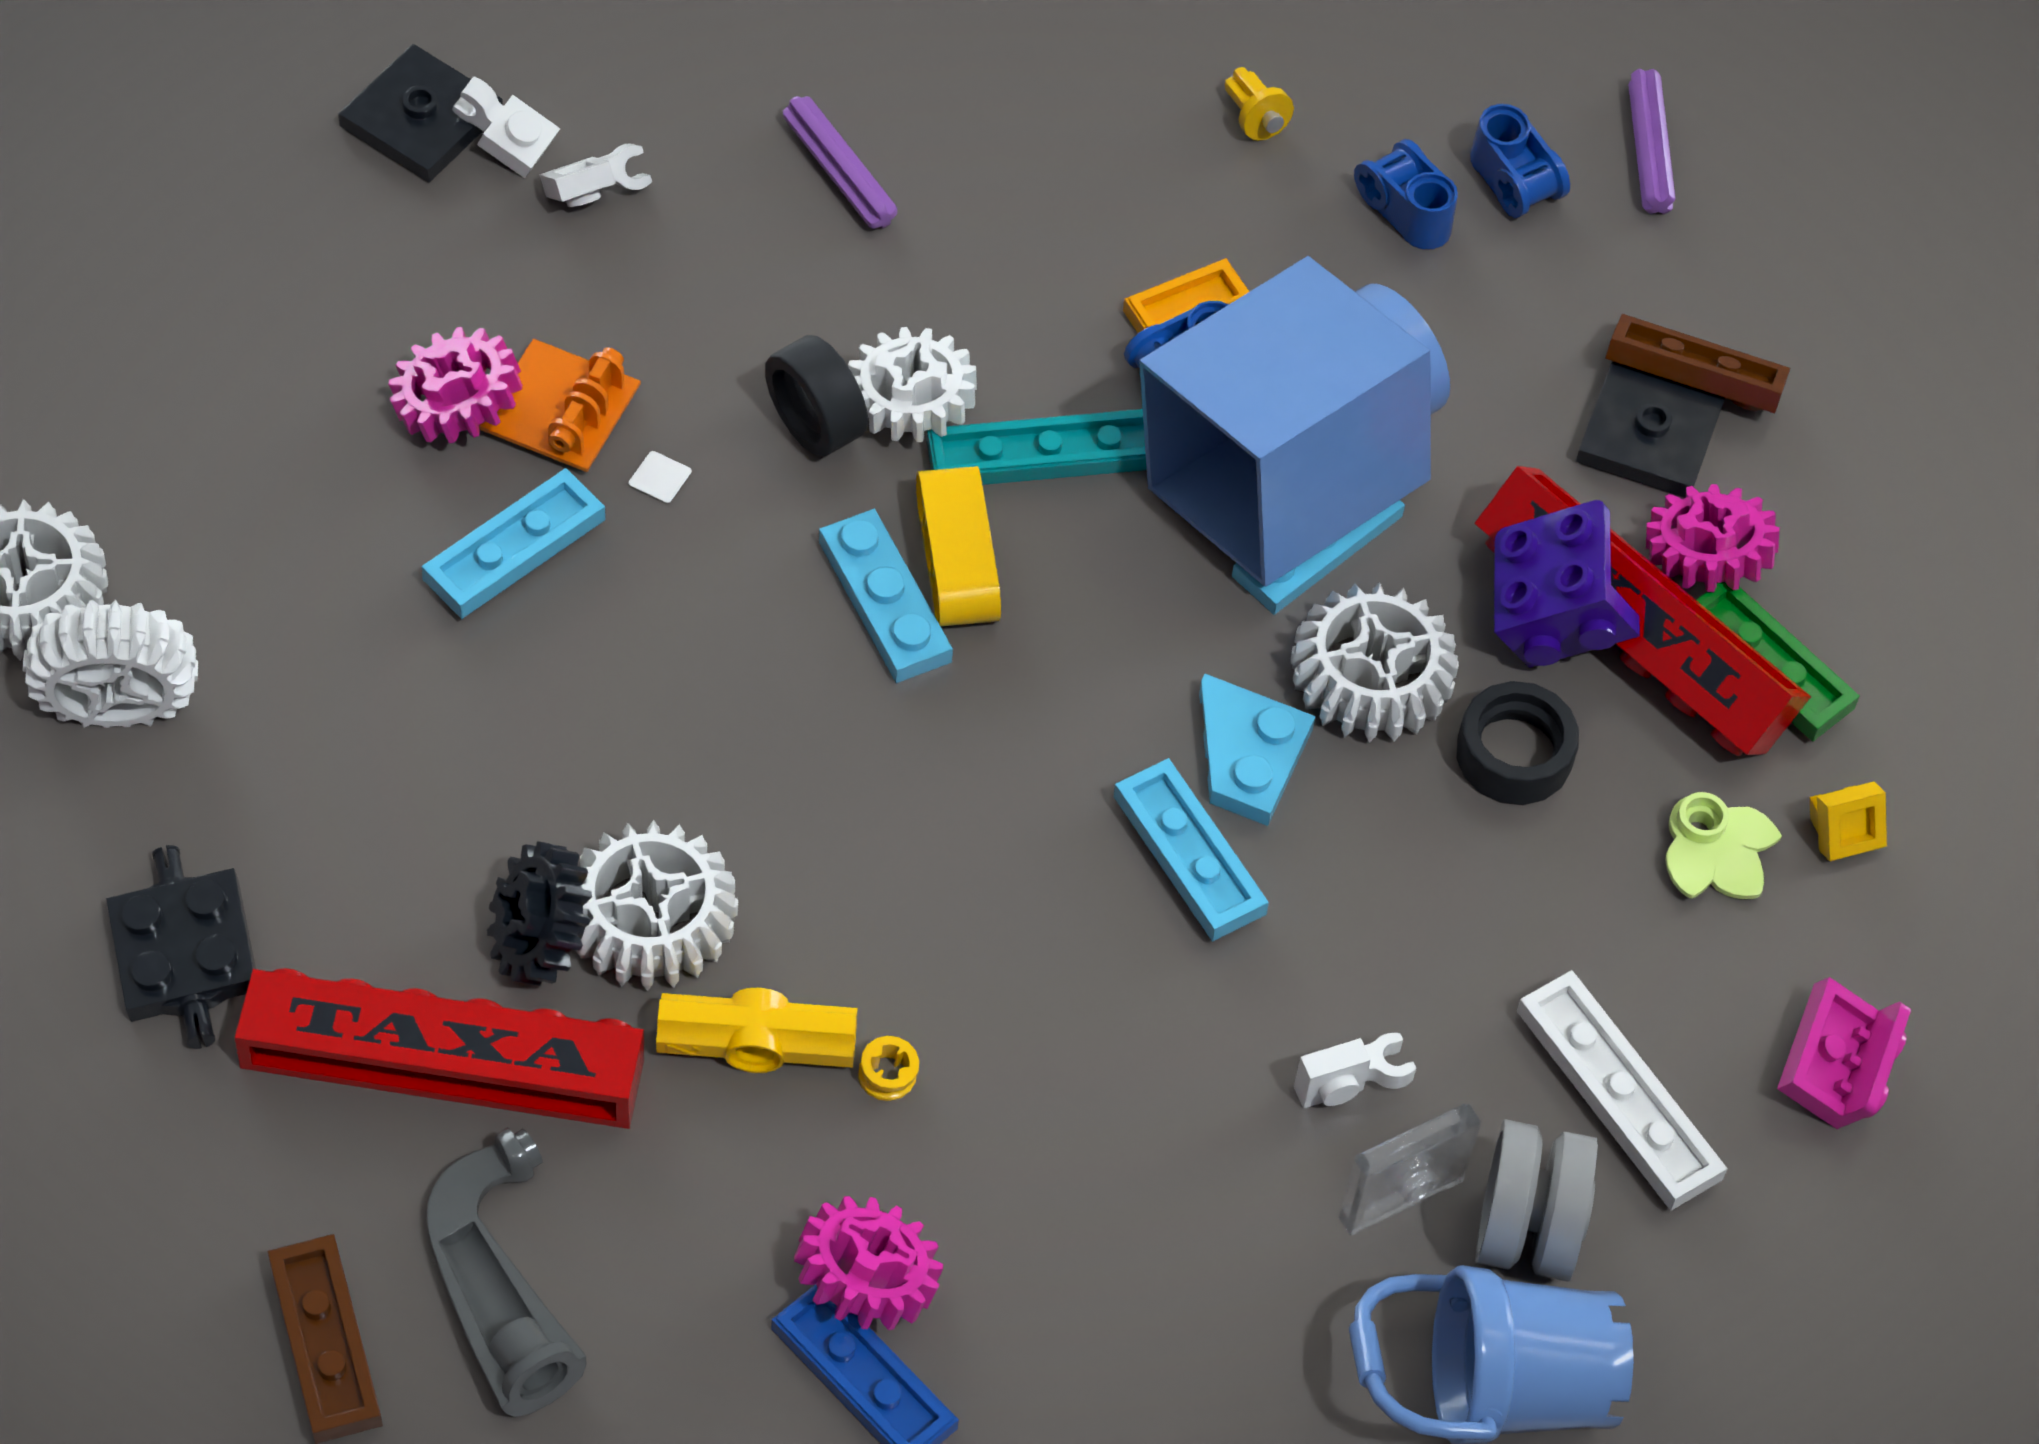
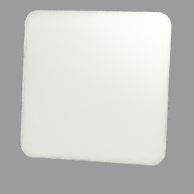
M651 451L629 480V485L665 503H670L692 470L658 452Z

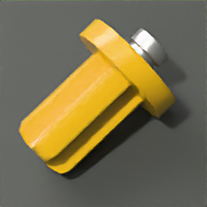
M1245 67L1236 68L1233 71V76L1225 80L1226 92L1241 109L1238 119L1240 128L1249 138L1258 141L1269 139L1279 134L1288 125L1293 116L1294 105L1292 99L1281 88H1266L1254 72L1247 71Z

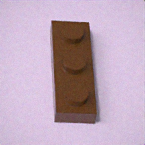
M1621 314L1605 359L1731 399L1734 404L1750 411L1765 410L1774 414L1791 369L1790 367L1625 314Z
M331 1234L267 1251L315 1444L382 1427V1417L335 1235Z

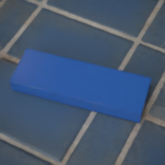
M817 1285L811 1287L772 1319V1331L880 1444H941L958 1429L959 1419L870 1327L868 1330L861 1328L858 1315L849 1312L840 1321L835 1318L837 1305L833 1302L828 1301L817 1305L813 1301L818 1289Z

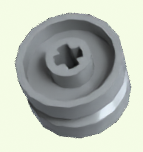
M1504 1119L1499 1130L1489 1171L1477 1237L1475 1263L1509 1270L1520 1259L1527 1231L1533 1232L1530 1265L1534 1274L1568 1282L1571 1280L1575 1270L1581 1244L1585 1240L1590 1222L1595 1194L1594 1176L1598 1149L1597 1138L1564 1131L1553 1141L1546 1168L1543 1170L1540 1169L1543 1143L1538 1126Z

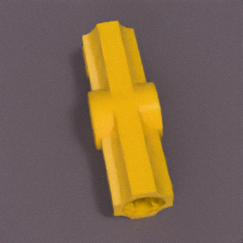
M766 988L742 989L734 993L732 998L662 993L657 1019L656 1052L725 1058L732 1067L751 1073L775 1071L782 1067L783 1062L853 1068L858 1008L789 1003L783 994Z

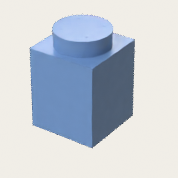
M1307 256L1139 360L1148 489L1265 587L1431 480V415L1447 403L1450 394L1449 371L1442 349L1426 321L1404 297L1386 286L1367 284L1353 291L1315 260Z

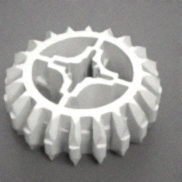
M24 499L18 511L7 512L0 504V653L7 647L12 648L13 654L21 661L24 651L27 649V640L31 637L32 626L43 623L45 614L53 612L62 614L65 605H73L78 608L87 607L89 600H93L98 605L104 604L102 594L107 592L108 577L106 569H104L106 561L103 549L99 548V544L95 542L94 534L89 529V526H79L77 518L73 516L71 511L57 517L56 510L49 502L37 512L32 511L31 506Z
M1380 582L1373 588L1372 594H1364L1355 583L1348 590L1347 598L1332 591L1329 597L1326 598L1325 605L1314 604L1308 612L1307 620L1302 621L1301 625L1298 626L1294 641L1296 646H1293L1290 663L1292 664V669H1294L1293 682L1295 690L1304 691L1303 701L1305 709L1321 708L1319 717L1322 726L1335 720L1342 722L1341 730L1343 731L1344 738L1354 728L1365 730L1369 743L1376 737L1377 731L1382 730L1395 742L1401 735L1403 726L1417 734L1424 726L1425 719L1436 720V717L1442 711L1443 704L1447 703V700L1451 698L1455 686L1453 679L1456 678L1459 662L1457 660L1458 656L1454 654L1456 647L1454 635L1444 633L1446 626L1444 616H1427L1429 607L1427 606L1426 599L1413 605L1406 602L1407 595L1404 588L1395 594V597L1384 595ZM1349 637L1354 638V641L1341 644L1340 650L1328 652L1338 642ZM1422 673L1413 682L1396 688L1395 683L1408 680L1409 674Z
M116 599L111 605H98L93 600H89L87 607L78 608L73 605H65L62 614L54 612L45 614L43 623L32 626L31 637L27 640V650L23 654V672H26L25 683L28 685V697L39 702L40 710L56 712L57 720L64 722L73 719L79 721L83 728L89 725L103 726V728H110L111 726L131 727V725L139 723L151 726L156 717L173 718L176 715L177 709L188 706L190 694L194 692V682L198 680V661L196 660V648L193 646V635L184 632L182 622L167 620L165 611H144L142 603H137L131 607L118 604Z
M654 820L645 834H636V831L627 823L622 831L623 839L619 841L603 832L602 838L599 840V851L584 848L583 854L580 856V867L587 868L588 875L582 884V888L592 891V898L583 905V914L590 918V923L585 927L581 939L583 944L581 951L576 950L580 958L593 957V968L597 971L598 976L616 968V980L621 987L632 975L641 976V983L647 991L653 985L654 977L665 976L666 981L674 988L677 982H679V971L683 969L698 978L700 972L703 971V959L713 962L718 961L722 954V943L730 942L734 934L733 920L738 915V899L735 898L734 894L735 879L732 876V872L725 871V860L721 856V852L707 853V842L704 840L703 835L685 842V832L680 824L669 835L660 834L659 826ZM631 877V880L626 885L611 890L621 881ZM611 890V896L605 897V895ZM642 892H645L647 900L643 898ZM654 910L659 912V919L656 918ZM698 912L689 924L670 934V930L676 924L690 920V914Z

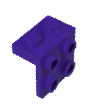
M1600 500L1589 501L1504 527L1495 536L1494 633L1529 668L1551 665L1559 661V659L1591 650L1607 649L1615 643L1640 636L1639 615L1611 586L1610 510Z

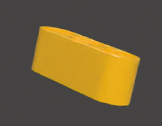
M979 467L917 471L916 496L934 613L939 625L951 626L1000 621V587Z

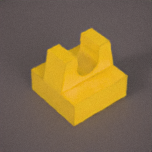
M1875 781L1809 797L1810 819L1818 833L1819 851L1829 861L1887 847L1886 792Z

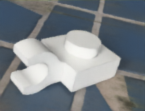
M476 77L470 80L461 92L460 99L452 108L454 113L461 119L484 131L477 144L479 147L524 179L560 130L559 127L514 95L503 106L498 101L494 90L487 83Z
M624 144L608 155L599 158L590 157L539 174L545 195L548 198L561 202L566 201L568 207H575L601 198L599 189L614 184L631 190L643 189L652 182L651 176L642 173L629 177L625 171L627 160L644 153L643 148L635 144Z
M1387 1033L1367 1045H1364L1362 1039L1359 1038L1301 1056L1294 1089L1303 1109L1324 1103L1326 1106L1343 1104L1353 1099L1362 1091L1366 1081H1374L1390 1089H1398L1410 1084L1416 1071L1414 1062L1393 1066L1384 1059L1388 1055L1400 1052L1403 1042L1401 1034Z

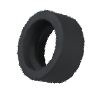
M806 335L773 353L765 362V380L774 406L789 432L812 454L827 456L861 437L867 430L868 413L859 385L844 359L822 338Z
M1517 681L1492 685L1472 699L1463 715L1457 738L1456 759L1465 779L1479 793L1500 803L1517 805L1543 801L1563 787L1572 770L1579 745V726L1571 708L1556 693L1535 683ZM1505 719L1525 721L1538 727L1551 740L1554 746L1553 755L1544 764L1531 767L1513 766L1495 758L1484 747L1481 740L1482 732L1486 726L1493 722Z

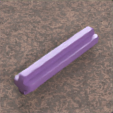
M1637 69L1632 72L1631 81L1628 86L1642 207L1649 214L1657 212L1666 214L1673 209V202L1676 197L1661 75L1655 69L1647 71Z
M796 96L789 100V105L783 110V118L869 228L875 229L879 227L884 229L891 224V220L897 215V206L810 97L801 98Z

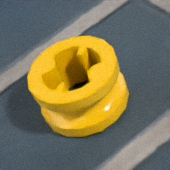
M883 1036L874 1039L867 1044L861 1056L858 1071L861 1087L868 1095L878 1100L892 1101L902 1098L911 1091L916 1082V1076L919 1071L917 1052L909 1042L900 1037ZM881 1058L895 1059L894 1067L900 1064L904 1066L899 1069L897 1079L882 1078L884 1072L882 1069L877 1073L874 1071L879 1067Z

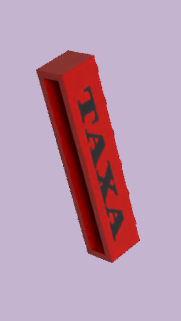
M1517 466L1474 524L1489 536L1485 544L1495 553V536L1502 528L1580 505L1581 503L1539 468ZM1610 529L1611 586L1639 615L1640 625L1639 637L1615 643L1623 649V652L1619 655L1620 659L1637 674L1645 678L1653 675L1669 688L1665 697L1680 711L1691 717H1695L1698 713L1715 727L1711 732V736L1732 754L1741 756L1743 752L1746 755L1767 754L1811 696Z
M279 968L273 972L253 969L235 1034L240 1069L630 1129L644 1065V1029L633 1028L621 1020L605 1018L594 1022L569 1018L559 1011L547 1008L535 1009L532 1012L504 1008L494 1001L482 998L470 999L467 1002L437 997L427 990L409 988L402 992L381 989L353 978H344L337 982L308 977L300 971L289 968Z

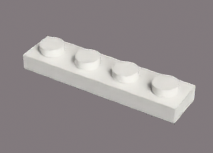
M1573 970L1520 999L1517 1013L1670 1211L1724 1179L1728 1168Z

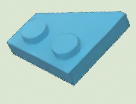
M1204 674L1201 680L1199 698L1203 706L1205 727L1203 739L1205 757L1208 759L1209 767L1207 780L1210 804L1268 826L1311 735L1316 716Z

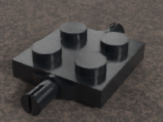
M166 845L169 868L162 847H158L152 853L158 884H154L147 889L109 897L106 900L125 1007L131 1022L162 1014L183 1015L187 1045L193 1049H200L202 1046L198 1025L200 1026L205 1046L212 1045L215 1042V1035L213 1034L209 1009L216 1007L228 998L245 995L252 971L256 969L240 884L235 869H226L197 877H184L180 849L174 845Z

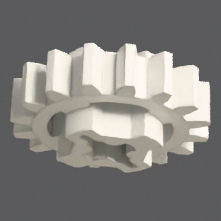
M901 327L898 339L891 340L885 333L877 334V348L862 344L859 347V360L849 361L848 367L854 375L865 400L869 418V431L875 434L885 427L890 428L892 441H898L904 432H912L916 442H923L924 431L930 429L943 437L947 435L946 422L948 420L962 425L965 422V409L974 408L975 390H977L976 366L970 365V355L967 349L954 351V338L950 335L937 342L932 340V329L925 328L920 337H911L908 328Z

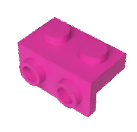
M1831 977L1815 983L1777 1089L1836 1129L1874 1116L1882 1108L1888 1097L1889 1088L1886 1083L1894 1060L1905 1046L1907 1036L1904 1030L1911 1009L1899 1001L1881 1010H1877Z

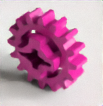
M457 327L453 332L452 338L444 340L437 332L432 334L431 341L433 345L425 349L416 344L411 347L415 357L412 361H398L395 366L400 377L389 380L388 385L393 393L390 401L399 421L404 422L408 433L413 435L421 430L426 442H432L440 433H444L448 443H455L459 432L468 430V433L475 438L480 433L479 425L485 421L497 426L501 423L497 411L499 409H514L516 403L511 393L522 390L523 386L518 376L521 370L512 349H507L504 339L500 335L489 340L484 328H479L471 337H466L463 328ZM487 368L491 370L490 375L485 374ZM421 395H425L426 399L423 402L420 400Z
M1711 484L1708 492L1700 493L1693 486L1686 487V498L1680 499L1677 496L1668 494L1665 496V508H1652L1651 522L1647 523L1646 549H1649V561L1654 565H1662V572L1669 578L1675 577L1678 574L1683 576L1682 587L1687 589L1693 586L1696 581L1705 582L1707 592H1714L1717 584L1725 582L1732 590L1739 589L1741 577L1757 582L1761 578V568H1773L1775 553H1778L1780 531V527L1775 526L1776 514L1774 511H1762L1763 499L1760 497H1755L1748 501L1742 500V489L1737 487L1728 495L1720 494L1717 484Z
M844 1196L838 1210L826 1202L821 1205L816 1217H809L798 1240L800 1244L794 1255V1262L804 1265L798 1278L800 1284L817 1285L818 1287L813 1301L817 1305L828 1301L837 1305L835 1310L836 1319L841 1321L850 1312L858 1315V1321L862 1329L868 1330L873 1318H880L882 1324L888 1330H894L900 1317L911 1324L915 1322L922 1308L928 1309L940 1285L937 1281L943 1271V1264L933 1260L939 1247L937 1242L921 1241L919 1236L924 1225L920 1221L908 1225L900 1220L902 1208L897 1205L889 1213H885L879 1210L876 1198L869 1197L865 1208H858L856 1202L850 1196Z

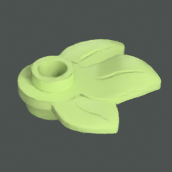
M1706 792L1693 793L1678 801L1670 814L1669 830L1674 841L1671 843L1665 857L1667 871L1676 888L1688 898L1693 899L1711 884L1717 891L1729 897L1755 899L1762 894L1764 886V873L1757 852L1774 846L1780 841L1782 835L1773 822L1756 809L1751 807L1727 808L1726 804L1713 794ZM1691 823H1703L1709 830L1698 829Z

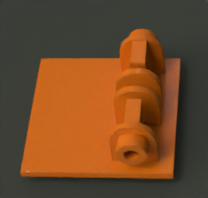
M533 338L518 362L521 370L518 376L523 386L522 390L511 393L516 403L514 409H499L497 414L501 423L495 426L485 421L479 425V429L588 472L641 385V381L624 374L622 366L624 358L620 352L613 348L606 347L602 352L594 353L590 360H587Z

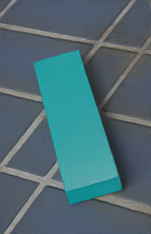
M1143 409L946 426L947 435L943 437L936 434L932 429L927 430L926 442L931 470L978 466L982 485L1147 470Z

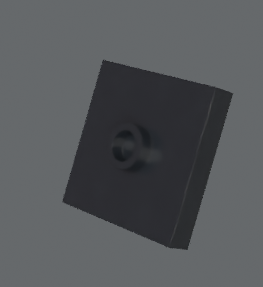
M415 44L407 48L338 113L340 127L429 183L483 132L477 126L461 119L452 110L460 99L461 92L471 79ZM497 96L498 101L503 105V99Z
M1612 361L1579 448L1576 462L1686 498V487L1695 486L1725 397Z

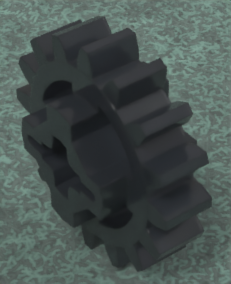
M537 841L536 846L525 844L522 846L521 858L510 857L508 859V878L498 877L496 881L497 889L493 901L489 904V910L496 913V919L487 929V936L494 937L496 940L490 953L491 959L501 960L498 972L501 975L511 976V981L541 986L542 982L553 984L557 979V970L568 972L571 968L569 956L571 949L578 951L582 949L581 939L585 927L590 923V918L583 914V905L592 898V891L582 888V884L588 875L587 868L577 866L580 855L577 852L568 851L567 847Z

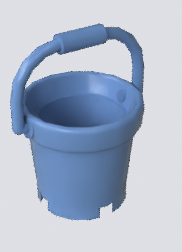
M1460 1265L1447 1275L1411 1274L1389 1277L1368 1288L1355 1306L1354 1322L1349 1326V1335L1359 1383L1368 1389L1373 1402L1392 1421L1418 1434L1448 1439L1451 1444H1487L1497 1439L1500 1434L1582 1428L1613 1429L1619 1426L1624 1417L1609 1415L1608 1412L1611 1401L1629 1402L1634 1364L1631 1324L1612 1321L1609 1306H1626L1623 1298L1615 1291H1587L1502 1280L1490 1269ZM1411 1291L1439 1292L1432 1341V1384L1438 1420L1423 1417L1404 1408L1388 1393L1384 1385L1386 1374L1376 1326L1371 1321V1312L1379 1301L1392 1294Z

